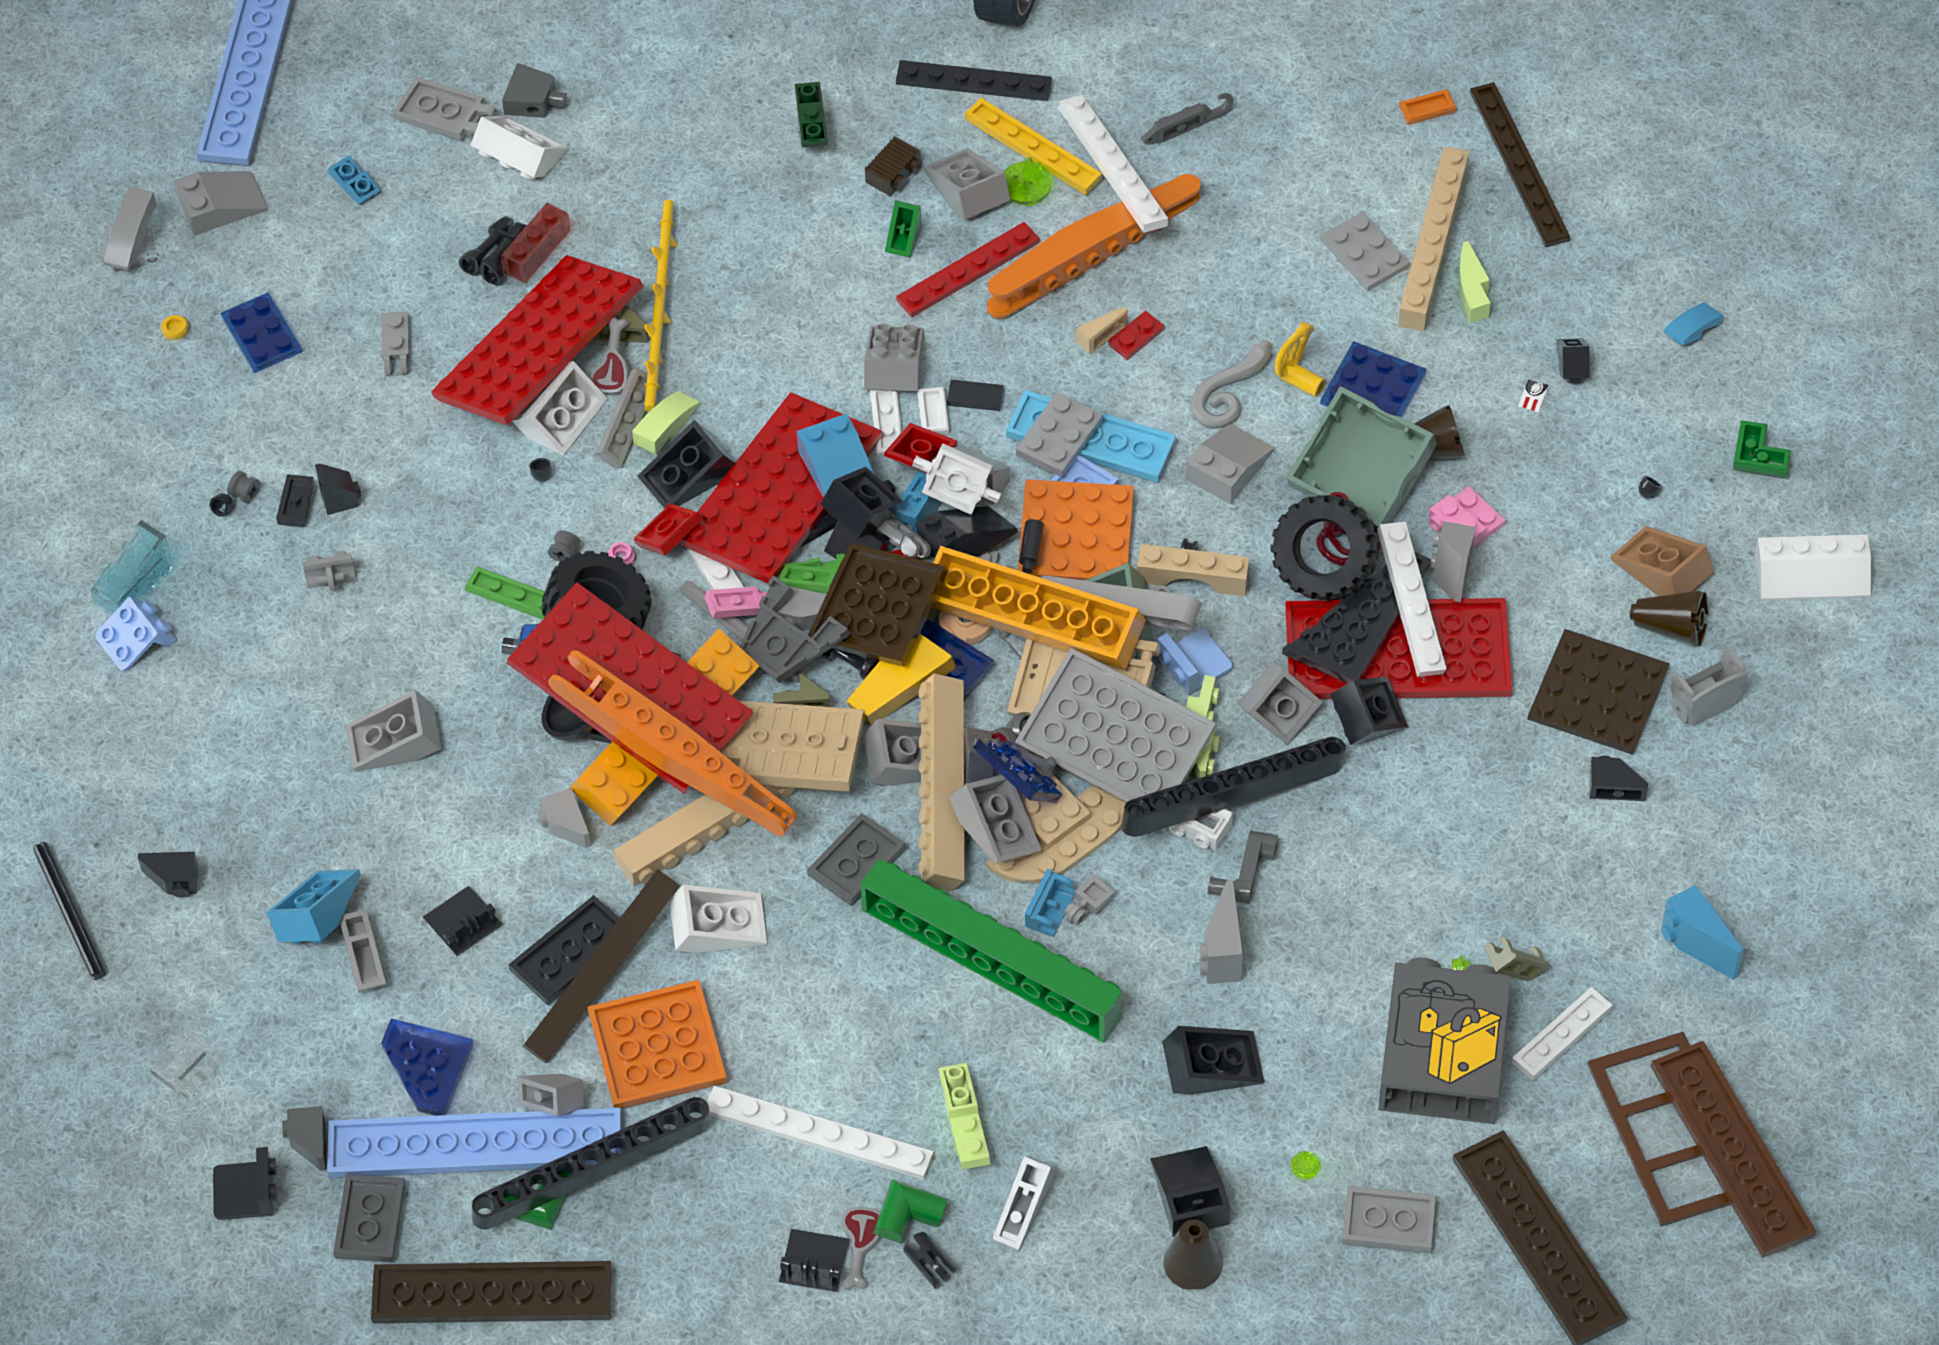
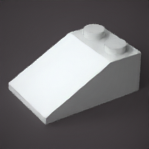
M683 884L670 899L675 951L700 953L767 944L761 893Z

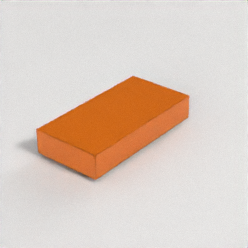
M1448 89L1399 102V108L1407 125L1455 113L1457 109Z

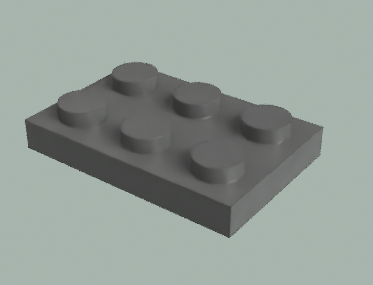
M861 813L807 869V875L851 906L861 896L860 883L877 860L880 858L887 863L893 862L905 850V843Z
M346 1174L333 1251L335 1259L393 1262L405 1189L404 1178Z

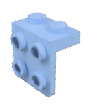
M129 596L96 633L98 642L122 671L129 670L153 642L169 647L177 640L170 632L171 626L156 614L157 608L148 600L141 601Z
M1203 629L1192 633L1176 643L1167 633L1158 638V644L1161 647L1159 656H1157L1159 661L1166 666L1175 681L1183 687L1188 695L1202 688L1204 675L1214 676L1217 679L1232 670L1231 661Z

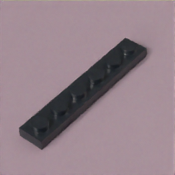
M900 60L896 76V85L1039 101L1049 100L1052 84L1051 76Z

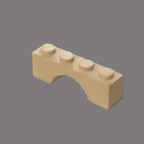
M1141 544L1137 571L1144 577V582L1148 585L1166 586L1169 582L1177 579H1194L1210 585L1217 593L1245 596L1250 557Z

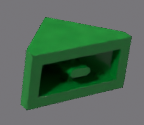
M895 200L885 252L910 258L922 228L921 206Z

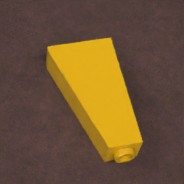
M919 634L905 667L879 661L846 702L850 709H863L864 720L873 725L877 719L885 718L917 696L920 685L933 673L945 676L953 671L956 665L950 654L922 634Z

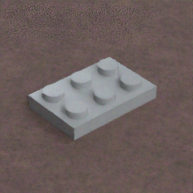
M1363 211L1320 236L1323 244L1366 291L1403 272L1410 266V262Z
M1056 392L1017 446L1016 456L1063 477L1102 423L1103 414Z
M1348 1186L1342 1244L1431 1253L1436 1195Z

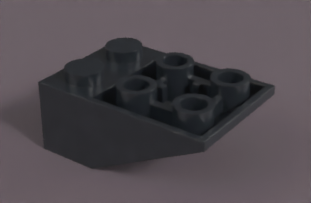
M1207 1146L1150 1158L1172 1237H1175L1180 1227L1189 1220H1200L1207 1225L1208 1229L1230 1224L1231 1208L1222 1179Z

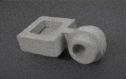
M1093 875L1075 891L1074 898L1079 903L1073 901L1066 907L1064 911L1066 921L1070 924H1081L1088 914L1085 910L1086 908L1096 915L1114 898L1115 891Z

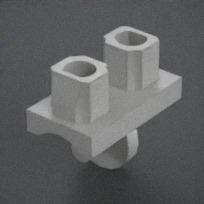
M345 550L335 552L332 557L323 559L318 555L310 556L307 558V561L302 562L307 589L329 585V590H334V584L356 580L352 556L347 554Z

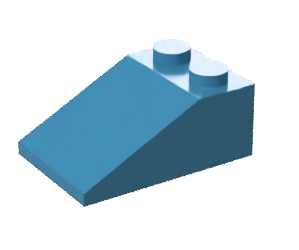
M847 414L797 431L798 452L823 498L833 480L865 466L873 473L858 433Z
M360 870L316 871L267 911L278 942L297 944L303 941H312L313 943L325 941L329 937L328 934L336 929L340 923L361 875Z
M1694 885L1667 899L1661 927L1664 938L1668 942L1672 941L1677 949L1729 978H1737L1744 949L1699 888Z

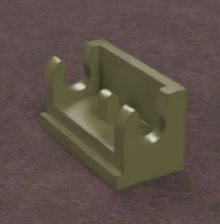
M1500 937L1503 948L1496 947L1492 942L1484 946L1496 973L1530 981L1550 967L1549 962L1545 961L1540 949L1535 946L1530 947L1534 955L1513 949L1511 942L1505 937Z

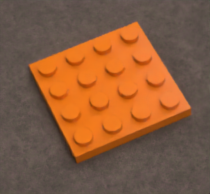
M1025 479L1019 556L1025 522L1035 519L1043 522L1045 525L1039 563L1033 567V572L1030 575L1040 578L1044 575L1085 581L1128 563L1134 486ZM1018 559V571L1022 572V565Z
M700 980L587 1007L613 1108L621 1109L727 1083L726 1073Z

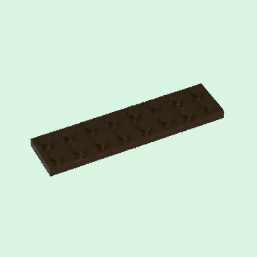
M1504 1130L1453 1155L1452 1160L1573 1345H1583L1627 1322L1626 1314Z
M611 1261L374 1264L371 1321L372 1323L610 1320Z

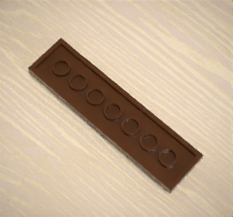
M1704 1041L1653 1060L1650 1067L1761 1257H1766L1814 1237L1816 1233L1815 1228Z

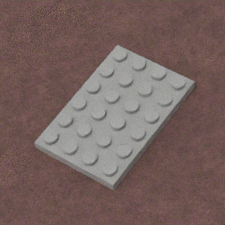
M1070 647L1015 743L1043 759L1052 756L1056 760L1058 768L1126 803L1131 799L1184 783L1215 731L1217 724Z

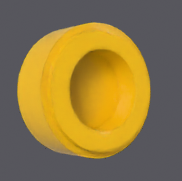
M171 315L165 318L161 324L162 333L169 340H179L188 333L187 320L180 315Z

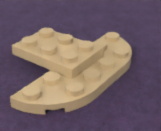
M1027 764L1011 775L1039 842L1041 851L998 864H994L990 859L986 862V867L995 875L1015 883L1017 881L1039 884L1047 869L1063 875L1110 841L1120 831L1126 803L1094 786H1091L1075 797L1054 775L1051 779L1047 780L1040 769Z

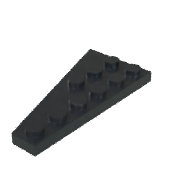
M1414 552L1422 579L1430 567L1431 559ZM1387 564L1374 578L1366 580L1358 591L1354 594L1350 593L1324 614L1321 620L1311 629L1307 628L1303 631L1296 641L1292 644L1288 643L1283 647L1282 654L1346 683H1350L1353 680H1361L1400 616Z

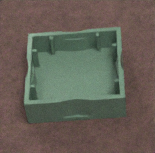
M1340 386L1323 414L1316 433L1304 446L1288 473L1286 480L1290 487L1309 497L1330 495L1333 492L1346 494L1350 501L1366 512L1365 515L1368 519H1372L1375 525L1373 529L1378 532L1377 529L1380 524H1388L1393 521L1438 443L1433 433L1401 417L1382 411L1374 403Z

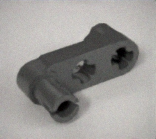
M1250 830L1239 879L1233 881L1236 902L1250 903L1260 858L1274 860L1278 835ZM1210 876L1207 894L1220 896L1227 880Z

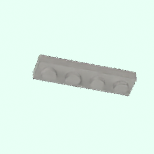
M639 368L631 370L595 453L614 468L622 466L633 440L632 431L639 424L645 412V383H647V375Z

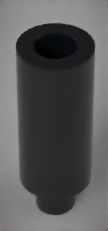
M1035 519L1025 522L1019 556L1022 572L1031 574L1033 567L1039 563L1044 533V523Z

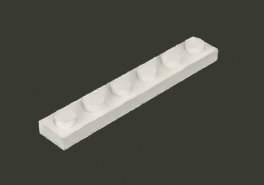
M1406 522L1380 524L1377 531L1417 677L1444 674L1446 666Z

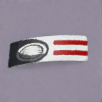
M1528 380L1518 406L1539 412L1549 385Z

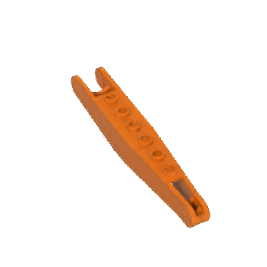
M1183 174L1149 191L1168 217V220L1198 202L1201 181L1195 175ZM1123 202L1086 216L1060 229L994 275L988 282V291L992 297L987 302V312L994 318H1006L1068 283L1108 257L1118 253L1129 244L1136 243L1142 236L1151 231L1143 233Z
M571 651L567 657L570 664L576 670L593 681L585 692L557 675H552L548 680V684L554 692L639 756L662 771L760 824L777 836H784L796 821L797 814L789 805L773 795L695 731L581 652ZM598 687H601L607 694L598 703L591 696ZM743 793H745L747 796H749V797H750L751 799H753L754 801H752V800H750L749 798L745 797V796L743 795Z

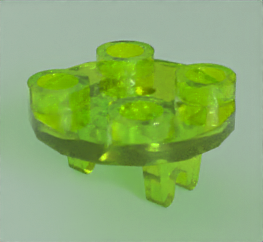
M1030 157L1026 161L1014 163L1004 170L1011 202L1025 206H1034L1045 199L1052 189V177L1049 171L1040 162H1033Z

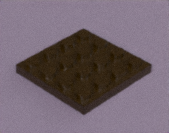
M850 543L808 636L813 637L831 616L851 632L847 638L833 646V649L905 667L948 570L943 565Z
M1564 629L1528 713L1527 720L1633 755L1670 663Z

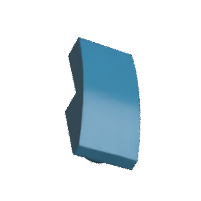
M350 155L328 168L330 176L358 205L381 191L366 170L362 172Z
M1703 302L1674 319L1665 327L1664 333L1673 338L1676 343L1686 345L1700 340L1703 330L1720 325L1724 315Z

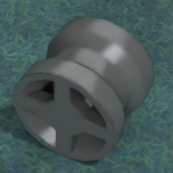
M237 471L229 481L227 493L232 497L238 496L242 502L250 504L260 490V480L254 477L248 478L246 473Z
M560 530L555 534V543L549 547L548 554L553 560L560 562L562 559L575 554L574 551L579 549L581 541L575 534Z

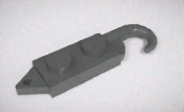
M1229 93L1219 94L1218 99H1226V101L1221 106L1212 110L1206 104L1198 103L1191 107H1185L1170 116L1162 117L1154 122V127L1141 137L1143 143L1160 144L1217 119L1231 109L1234 102L1233 96Z

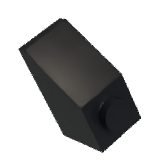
M1583 338L1556 339L1560 376L1563 379H1567L1569 383L1583 382V378H1590L1589 345Z
M321 463L315 464L320 493L327 515L359 507L357 497L362 496L358 481H352L349 471Z
M1610 756L1591 757L1589 799L1646 801L1648 783L1623 760L1611 758Z
M195 851L138 853L141 871L168 895L182 898L187 897L189 894H197L198 862Z

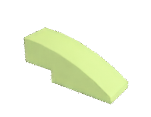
M1469 241L1463 242L1460 256L1458 284L1463 310L1469 323L1489 318L1491 303L1487 295L1490 280Z
M680 391L671 394L656 405L633 429V443L656 455L668 439L672 441L701 402Z

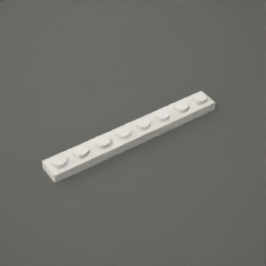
M1080 95L1059 101L1060 112L1143 233L1168 226V217L1084 96Z
M713 1086L707 1101L709 1116L922 1180L925 1179L934 1156L933 1151L717 1086Z

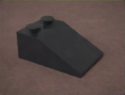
M693 420L637 477L663 508H666L669 504L680 506L719 484L732 466L736 465V462L708 429Z
M989 506L975 507L972 514L960 509L937 511L915 524L918 535L926 540V543H929L931 547V554L929 555L934 559L940 546L978 557L1018 533V529Z
M1177 1026L1162 1041L1172 1092L1174 1094L1195 1095L1264 1083L1253 1031Z

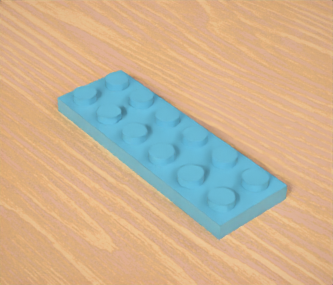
M1025 390L1007 427L1006 437L1022 441L1052 398ZM1102 413V423L1079 455L1094 464L1158 483L1175 445L1176 435Z

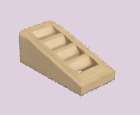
M1125 307L1119 308L1075 329L1076 343L1089 354H1092L1128 325V309Z

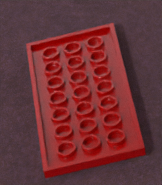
M566 255L431 391L433 397L440 402L508 426L644 287L641 280Z
M790 392L736 461V465L732 466L697 511L703 520L678 545L765 583H769L773 575L777 577L785 564L790 561L827 512L820 504L823 496L798 452L797 431L844 414ZM849 417L868 458L878 441L883 438L882 430Z
M576 583L507 659V664L683 794L691 786L639 756L551 689L548 680L552 675L564 678L583 692L592 684L593 681L570 664L567 657L570 652L574 650L581 652L687 725L720 752L753 715L751 709L579 583ZM598 687L591 698L599 703L607 692Z
M1462 598L1461 602H1456L1453 599H1427L1446 666L1444 674L1417 677L1400 615L1362 678L1369 679L1388 676L1396 698L1512 697L1506 598ZM1342 600L1285 601L1287 644H1292L1296 641L1303 631L1307 628L1311 629L1321 620L1324 614ZM1287 657L1288 673L1319 699H1332L1331 693L1348 684Z

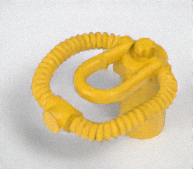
M1301 322L1299 328L1284 342L1279 350L1274 369L1276 375L1282 381L1316 398L1323 390L1326 379L1298 365L1307 341L1314 330L1313 325Z

